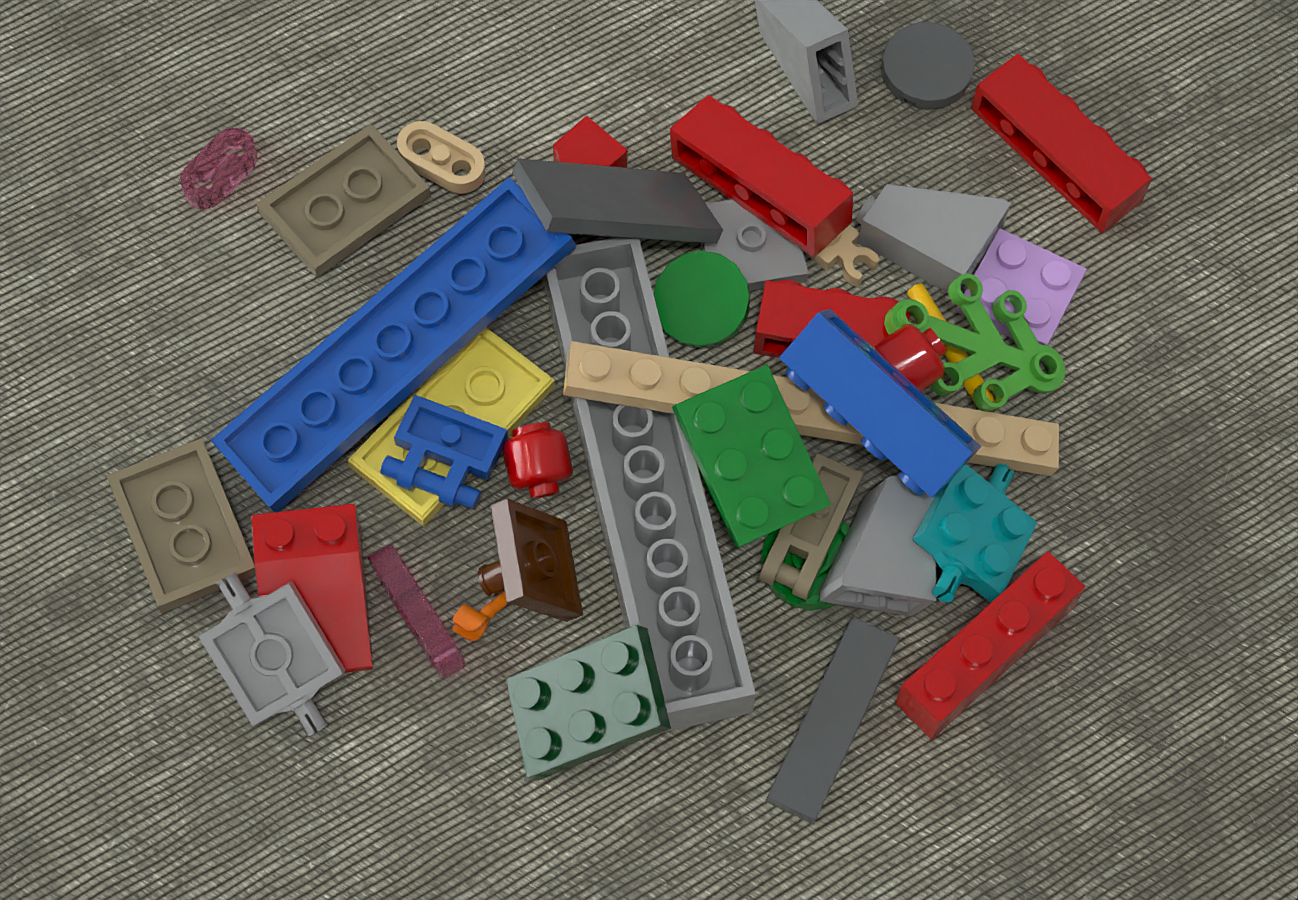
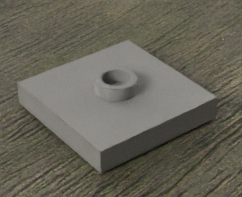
M733 199L706 203L722 227L723 232L718 243H701L702 250L722 254L734 262L746 278L749 291L764 289L765 280L774 282L792 280L798 283L808 280L809 273L803 249L742 208Z

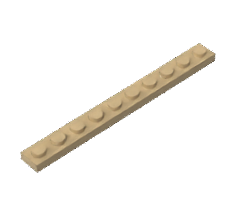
M571 341L567 354L563 395L675 414L672 409L675 404L751 371ZM773 375L800 435L863 445L861 439L864 436L850 423L845 426L833 419L823 407L826 401L812 388L806 391L796 385L790 378ZM935 403L982 446L968 463L995 467L997 464H1005L1009 466L1008 469L1046 476H1053L1059 469L1058 423Z

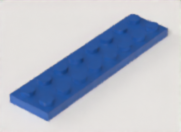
M508 177L210 441L274 512H279L576 247L572 237L566 233L547 232L523 190Z

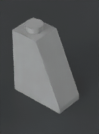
M755 0L760 34L814 121L819 124L858 107L848 29L818 0Z
M886 184L877 199L870 196L865 201L857 216L856 222L861 224L858 243L948 293L949 285L956 278L965 273L973 274L999 228L1003 229L1011 203L1000 198ZM960 284V288L962 291L965 287L964 284Z
M899 475L887 477L882 483L867 493L820 590V601L906 616H914L936 602V597L932 593L933 588L936 586V561L931 554L913 541L934 497L931 498L925 492L923 495L915 493L903 483Z

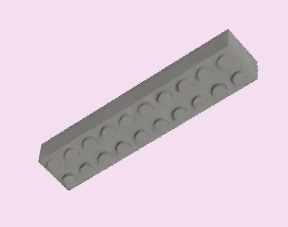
M615 237L576 245L569 254L543 276V283L565 372L571 341L669 357L638 238ZM571 397L625 629L634 625L648 628L671 729L663 732L752 713L756 696L697 462L676 415Z

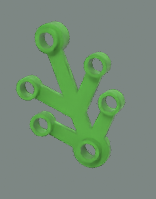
M965 273L956 278L949 285L948 293L952 302L960 306L974 332L930 316L922 303L912 299L898 302L886 313L884 323L889 335L905 324H912L906 317L907 311L916 321V324L913 325L922 333L931 328L942 343L972 354L955 364L951 362L943 363L945 373L950 376L952 385H946L940 378L930 386L938 395L948 396L963 385L964 381L996 364L1014 369L1016 372L1001 381L989 379L975 389L973 395L974 402L982 411L993 412L1005 405L1009 397L1024 389L1037 393H1049L1057 389L1064 381L1065 364L1062 357L1052 347L1039 344L1023 316L1027 308L1024 297L1017 291L1008 290L998 296L992 304L994 316L1008 327L1018 347L1015 348L1004 343L979 298L983 293L982 283L973 274ZM960 284H964L969 288L971 297L963 294ZM1004 301H1008L1013 305L1014 313L1006 309ZM1039 362L1045 366L1047 374L1040 369ZM986 389L994 392L996 396L995 403L987 398Z

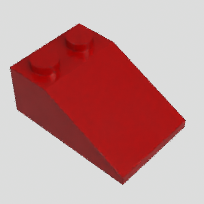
M355 503L251 515L258 596L268 595L293 581L346 670L344 673L373 670L362 534Z

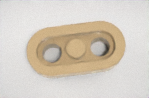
M426 121L410 123L400 131L397 138L398 153L417 174L458 194L472 192L483 183L485 178V161L481 151L475 146ZM420 148H426L430 150L428 153L423 155L415 153V151ZM458 170L469 171L467 175L463 176L454 174Z

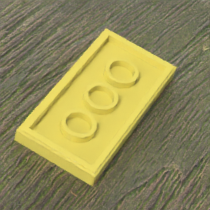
M485 327L395 410L348 459L349 467L424 527L445 505L439 502V496L418 488L409 491L397 486V480L380 474L382 463L387 455L404 461L409 450L395 445L394 436L414 395L505 428L508 431L509 437L511 431L517 428L555 388V380ZM427 458L423 469L444 477L447 476L451 468L449 465Z

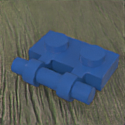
M414 395L394 436L395 445L407 449L409 452L404 461L387 455L382 463L380 474L397 480V486L409 491L418 488L439 496L440 503L451 507L460 504L475 510L480 501L482 491L465 485L469 474L485 480L489 479L502 452L503 445L508 439V431L505 428ZM427 458L451 466L447 476L444 477L423 469Z

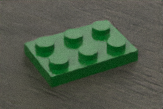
M768 364L677 403L672 407L735 548L831 506Z

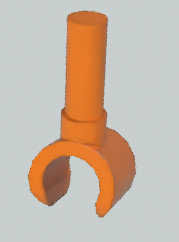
M505 591L486 604L480 612L466 603L463 604L453 617L455 625L452 627V630L469 641L479 640L486 631L490 620L509 604L506 601Z

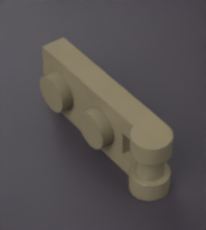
M818 453L812 463L831 506L782 527L759 575L760 581L772 586L775 582L793 589L792 595L807 600L814 586L818 573L862 482L864 474ZM789 552L806 559L801 570L784 563Z

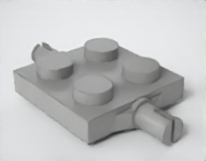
M235 571L216 582L232 610L222 622L206 630L198 637L252 726L275 713L294 710L307 735L311 736L328 725L311 698L320 687L339 677L346 670L293 581L268 595L250 598Z

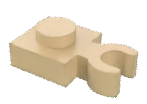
M851 225L843 230L816 257L803 250L804 253L826 271L835 263L839 264L842 267V273L846 281L857 287L862 283L863 275L853 265L865 263L875 271L880 261L878 255L873 250L855 246L858 243L859 232Z

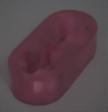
M241 128L223 130L184 168L180 176V184L185 199L191 206L198 209L215 207L253 170L257 164L258 154L253 137L247 131ZM241 147L243 148V155L239 156L233 153L229 157L227 156L226 150L229 148L235 151ZM198 180L202 183L211 180L212 187L207 189L201 186L196 190L194 183Z

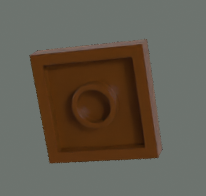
M508 498L491 505L500 560L482 565L479 568L478 580L483 591L487 595H492V597L505 591L507 603L566 622L583 616L567 522Z

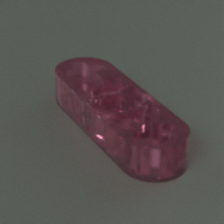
M389 544L369 555L367 558L377 579L440 678L444 680L466 667L457 645L395 548Z

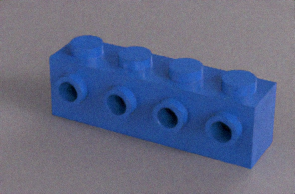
M831 309L818 312L779 357L788 366L785 372L796 385L806 391L812 388L826 401L823 405L825 411L840 424L846 426L850 423L864 436L861 439L864 447L878 459L885 460L887 457L901 470L899 477L903 483L919 495H923L925 492L932 498L941 492L982 447Z

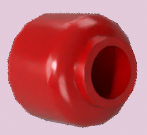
M905 324L874 347L876 351L921 391H924L938 381L945 373V366L940 357L948 351L931 328L922 333L915 325Z
M549 422L529 424L513 429L511 431L512 438L507 440L502 448L510 486L519 491L529 490L530 499H539L560 493L558 484L567 481L573 474L565 434L560 430L551 429Z

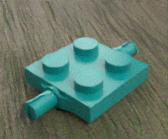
M965 464L946 487L935 495L913 541L931 554L939 567L942 568L943 572L932 590L934 597L940 595L939 601L951 602L960 583L972 587L989 602L994 601L1005 591L1037 524V521L1009 500L1005 494L1015 475L1013 469L1007 471L1008 465L997 464L989 481H986Z

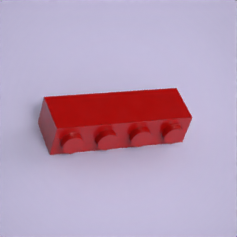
M1017 53L977 84L971 110L1102 234L1143 201L1152 180L1143 164L1136 158L1129 157L1113 142L1111 135L1103 127L1096 126L1080 111L1077 103L1071 97L1060 93L1046 79L1045 74L1039 67L1029 64Z
M708 94L670 127L672 159L728 198L733 199L742 208L811 256L816 257L852 223L853 192L850 191L843 181L835 177L831 178L813 166L806 156L801 153H794L779 143L769 131L763 128L759 129L742 118L739 112L732 106L723 105Z
M1047 551L902 684L895 704L933 740L1075 608L1086 586Z

